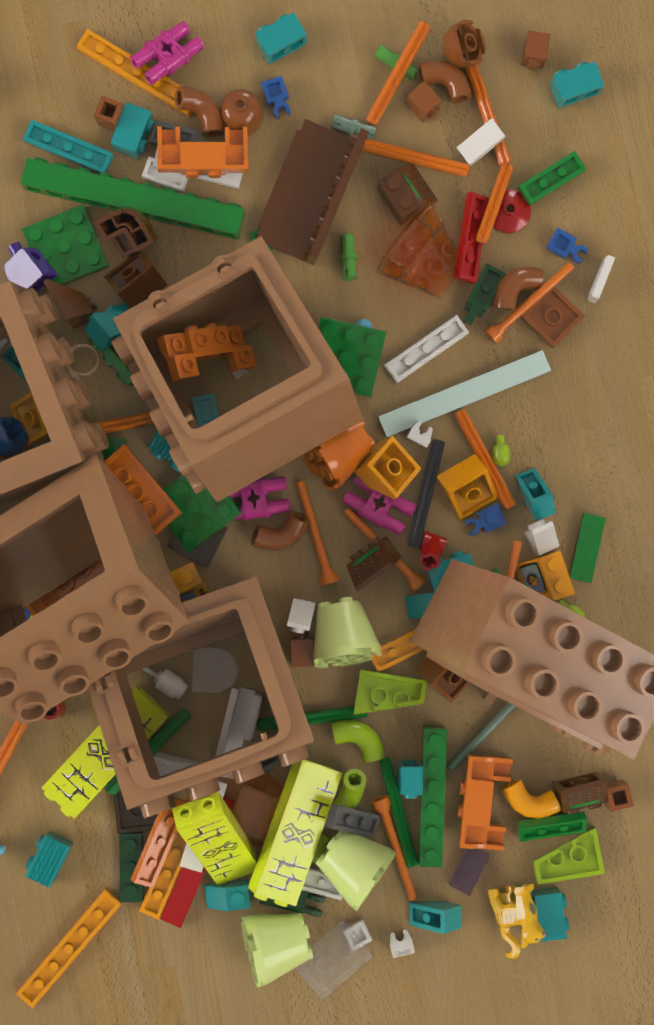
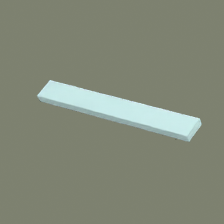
M542 350L378 416V419L387 438L410 429L418 421L422 423L548 373L551 369Z

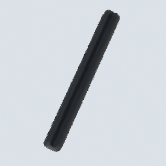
M433 439L407 542L408 546L419 548L421 545L437 479L436 476L438 475L445 442L438 439Z

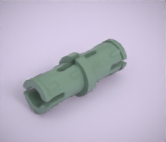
M334 114L331 128L348 132L350 136H353V134L358 135L360 129L363 128L369 131L367 139L374 140L377 130L376 126L358 122L359 119L356 118L352 120Z

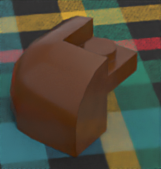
M131 207L118 208L94 222L104 241L107 242L112 239L122 258L133 252H138L159 239L148 218L140 210Z

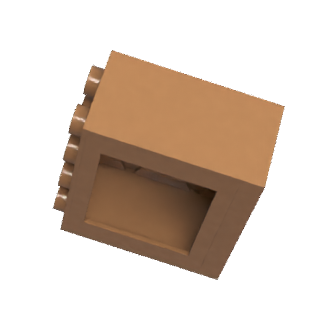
M262 236L228 255L217 256L212 264L163 291L157 290L152 292L147 300L113 318L121 336L111 342L124 365H127L132 375L130 378L143 401H146L150 407L151 412H149V415L156 428L170 445L169 453L181 474L186 476L196 494L207 488L215 501L219 502L363 421L347 374ZM211 323H217V326L227 325V327L240 325L242 333L263 323L293 376L200 427L176 382L172 381L168 363L159 350L157 339L163 335L185 332L184 328L197 325L198 329L204 328L203 326Z
M11 281L0 285V327L5 326L4 329L0 330V341L10 338L51 442L0 462V503L54 482L94 455H97L104 462L105 459L101 450L109 447L102 426L98 422L90 425L84 408L92 405L85 384L82 380L73 382L67 365L75 362L73 352L64 337L56 340L50 323L58 319L52 301L46 294L39 297L33 288L27 289Z
M94 455L0 515V709L23 726L29 722L42 719L51 708L71 696L82 694L91 683L112 670L125 667L133 657L155 643L167 641L176 630L189 623L179 596V590L174 584L160 548V541L156 538L145 508L97 455ZM102 559L105 572L27 620L25 614L26 606Z
M451 559L410 642L428 651L426 657L459 677L550 723L554 731L561 733L567 738L573 735L581 739L584 749L598 756L605 752L610 753L611 749H614L634 760L654 721V654L511 577Z
M256 577L182 602L189 619L188 624L176 630L167 641L155 643L133 657L125 667L112 670L89 685L88 691L127 810L140 807L143 818H147L176 807L172 794L187 790L190 801L220 791L221 789L217 781L218 777L233 773L236 784L265 774L261 762L275 756L279 757L282 767L309 758L305 745L313 743L314 738ZM244 633L276 722L278 733L267 737L266 732L260 734L261 740L160 776L127 674Z

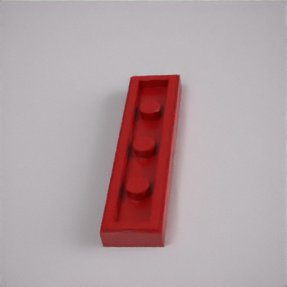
M472 191L466 194L454 278L470 284L477 282L482 243L476 241V236L489 198Z

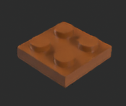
M554 286L521 319L553 349L585 315Z

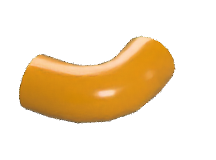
M521 779L511 781L501 787L505 799L513 810L524 817L540 819L562 811L552 790L538 796L531 795L526 790Z

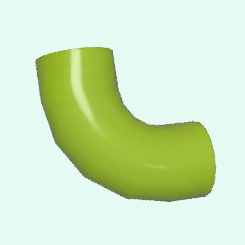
M341 720L331 723L336 745L346 742L357 744L361 750L363 762L366 763L385 758L380 738L368 724L357 720Z
M351 769L345 773L342 787L333 801L334 804L350 808L357 807L366 787V776L361 770Z

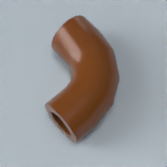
M443 60L419 63L421 82L425 81L427 85L437 83L444 85L448 90L451 103H462L472 97L469 83L464 73L457 66Z
M179 86L175 92L176 108L178 110H189L198 115L201 121L203 136L217 137L224 134L220 109L213 99L201 90Z
M519 267L507 273L498 284L493 308L516 310L517 297L521 290H538L543 283L542 269Z
M290 511L283 525L278 528H268L258 524L252 534L251 545L272 551L288 548L303 535L309 524V519L298 512Z

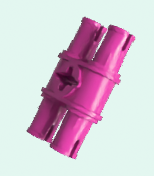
M181 21L170 30H162L160 35L151 41H146L144 48L130 57V61L136 69H139L152 59L158 63L144 73L150 85H153L166 75L172 76L174 71L184 64H189L190 58L204 49L203 42L197 36L184 46H180L177 43L190 33V29L184 21Z
M262 477L231 494L232 498L241 497L243 501L242 505L238 506L242 514L234 520L244 519V521L248 522L250 519L269 518L271 514L291 511L289 498L273 501L267 499L268 492L287 489L286 477L270 479ZM254 492L255 495L260 497V500L256 501V506L254 502L250 501V498L254 496Z
M356 476L353 483L368 491L370 498L364 500L347 491L341 502L358 511L357 514L360 517L363 516L375 523L376 527L383 526L399 536L405 524L390 516L389 508L394 507L411 516L417 505L400 495L397 499H393L367 487ZM384 496L382 504L385 507H380L374 511L376 503L373 500H379V498Z

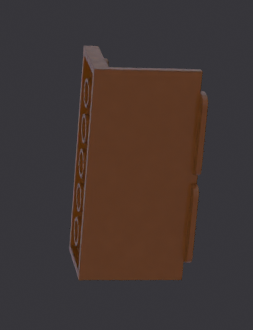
M305 119L301 131L297 129L257 227L260 229L257 238L262 236L267 246L314 266L369 131L361 128L358 135L353 134L352 139Z

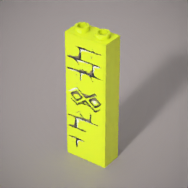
M137 685L131 691L147 739H149L168 719L170 714ZM100 725L41 787L45 791L44 795L49 800L56 801L61 806V811L66 816H72L74 819L116 775Z
M307 759L292 764L248 886L254 893L255 898L267 901V898L274 900V903L283 907H287L288 904L297 905L343 773Z
M219 792L172 808L177 831L217 885L254 872L258 861L255 848Z

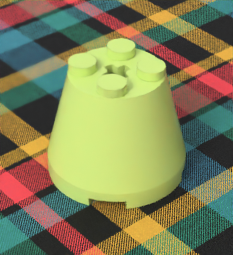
M344 597L339 599V603L322 602L318 604L313 661L316 668H328V664L331 663L332 666H350L371 661L372 655H382L380 643L361 602L353 600L352 597Z
M339 830L326 846L327 850L319 857L316 865L319 866L349 906L358 911L397 853L390 847L361 835Z
M301 913L249 914L241 917L246 952L252 965L251 972L257 988L273 982L309 959H313L311 946L307 943V939L310 938L307 924H304Z

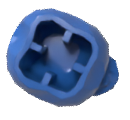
M0 417V457L15 455L26 446L27 433L23 429L21 422L17 419Z

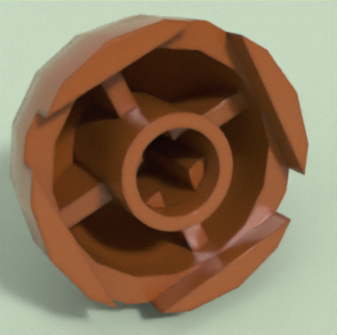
M465 19L454 24L443 37L444 55L451 64L458 68H469L482 62V54L486 51L483 34L479 28L475 29L471 25L474 23L471 20Z
M236 89L229 92L222 99L220 115L224 128L229 127L230 130H243V127H247L248 136L260 128L263 119V107L259 98L253 92L245 89Z

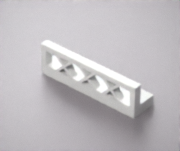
M236 685L232 687L216 756L242 747L251 704L256 690ZM233 773L222 776L234 779Z

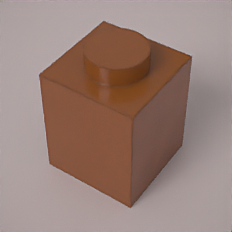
M528 31L524 43L522 66H527V68L532 70L543 69L548 55L549 33Z
M423 81L407 95L406 104L424 123L428 118L432 120L439 114L442 100Z
M101 96L94 114L98 125L115 132L124 105L116 100Z
M295 634V638L290 640L292 667L314 666L313 638H309L308 634Z
M622 779L607 783V802L605 806L611 812L634 807L629 784Z

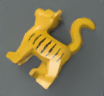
M533 883L523 884L521 887L507 885L503 893H500L499 889L496 888L488 890L490 903L495 912L497 923L500 926L502 937L512 946V950L505 953L509 959H516L520 954L521 948H526L528 944L538 943L546 936L545 930L538 922L537 908L531 898V892L534 889ZM511 926H522L521 947L518 940L509 932Z

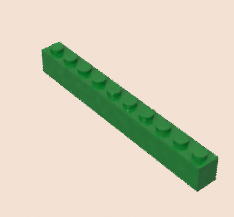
M39 157L26 159L20 183L26 191L112 211L122 207H131L140 210L150 220L235 240L240 239L245 218L244 209L236 203H228L226 205L214 198L200 199L193 193H185L183 195L177 193L174 189L165 187L162 190L146 182L140 185L128 178L121 177L119 180L103 172H100L99 175L93 174L90 170L78 167L76 170L69 168L67 164L56 162L55 165Z

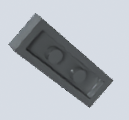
M332 803L325 826L335 830L375 838L381 816Z

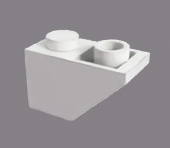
M538 520L528 525L529 530L524 532L535 556H540L559 547L552 521Z
M298 598L293 599L287 626L291 627L292 632L304 634L305 630H310L315 602Z

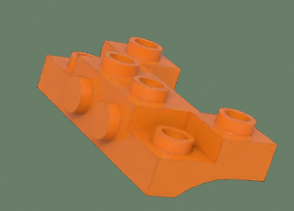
M157 126L158 173H181L186 178H198L199 175H208L209 178H221V175H226V173H248L247 127H243V130H230L229 127H225V142H181L180 127H175V130H162V126Z
M211 323L198 329L197 325L184 328L185 332L163 335L157 339L159 350L168 363L173 382L184 378L193 379L199 376L196 361L221 358L225 355L227 356L231 373L240 369L250 370L256 367L251 344L245 345L240 325L227 327V325L217 326V323Z
M467 754L466 774L464 775V781L459 783V795H462L461 804L457 805L456 813L457 818H460L461 822L458 843L460 848L504 851L503 838L506 827L501 824H491L490 817L494 781L511 782L510 768L511 764H513L511 757Z

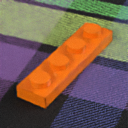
M173 796L176 807L188 803L185 799ZM172 809L158 813L131 877L133 883L154 888L177 833Z

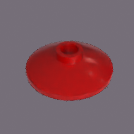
M511 189L505 191L493 225L496 230L507 234L516 233L528 223L531 216V207H529L520 192ZM512 206L514 211L508 212L506 207Z

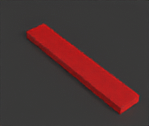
M224 796L223 800L231 811L235 800ZM182 867L160 920L179 928L182 927L205 873V867H203L202 873Z

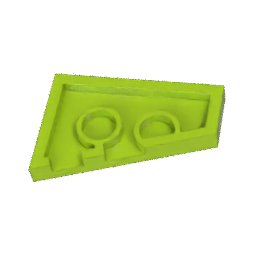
M360 669L353 715L421 705L424 703L427 681Z
M596 827L533 860L537 885L605 874Z

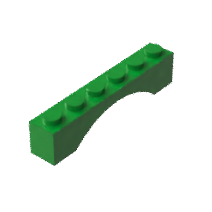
M422 725L423 795H421L417 860L419 867L442 868L447 746V729L445 726Z

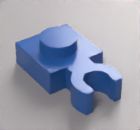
M282 76L261 82L268 106L274 105V117L279 119L278 111L280 109H284L287 116H289L290 107L284 102L289 100V96Z
M560 228L556 229L545 248L562 259L570 255L572 261L576 264H580L583 260L577 256V252L580 251L584 254L588 252L587 247L574 244L577 238Z
M498 503L477 512L476 514L479 519H468L464 522V525L473 523L475 526L474 531L468 533L469 536L476 535L482 527L484 532L487 533L507 524Z

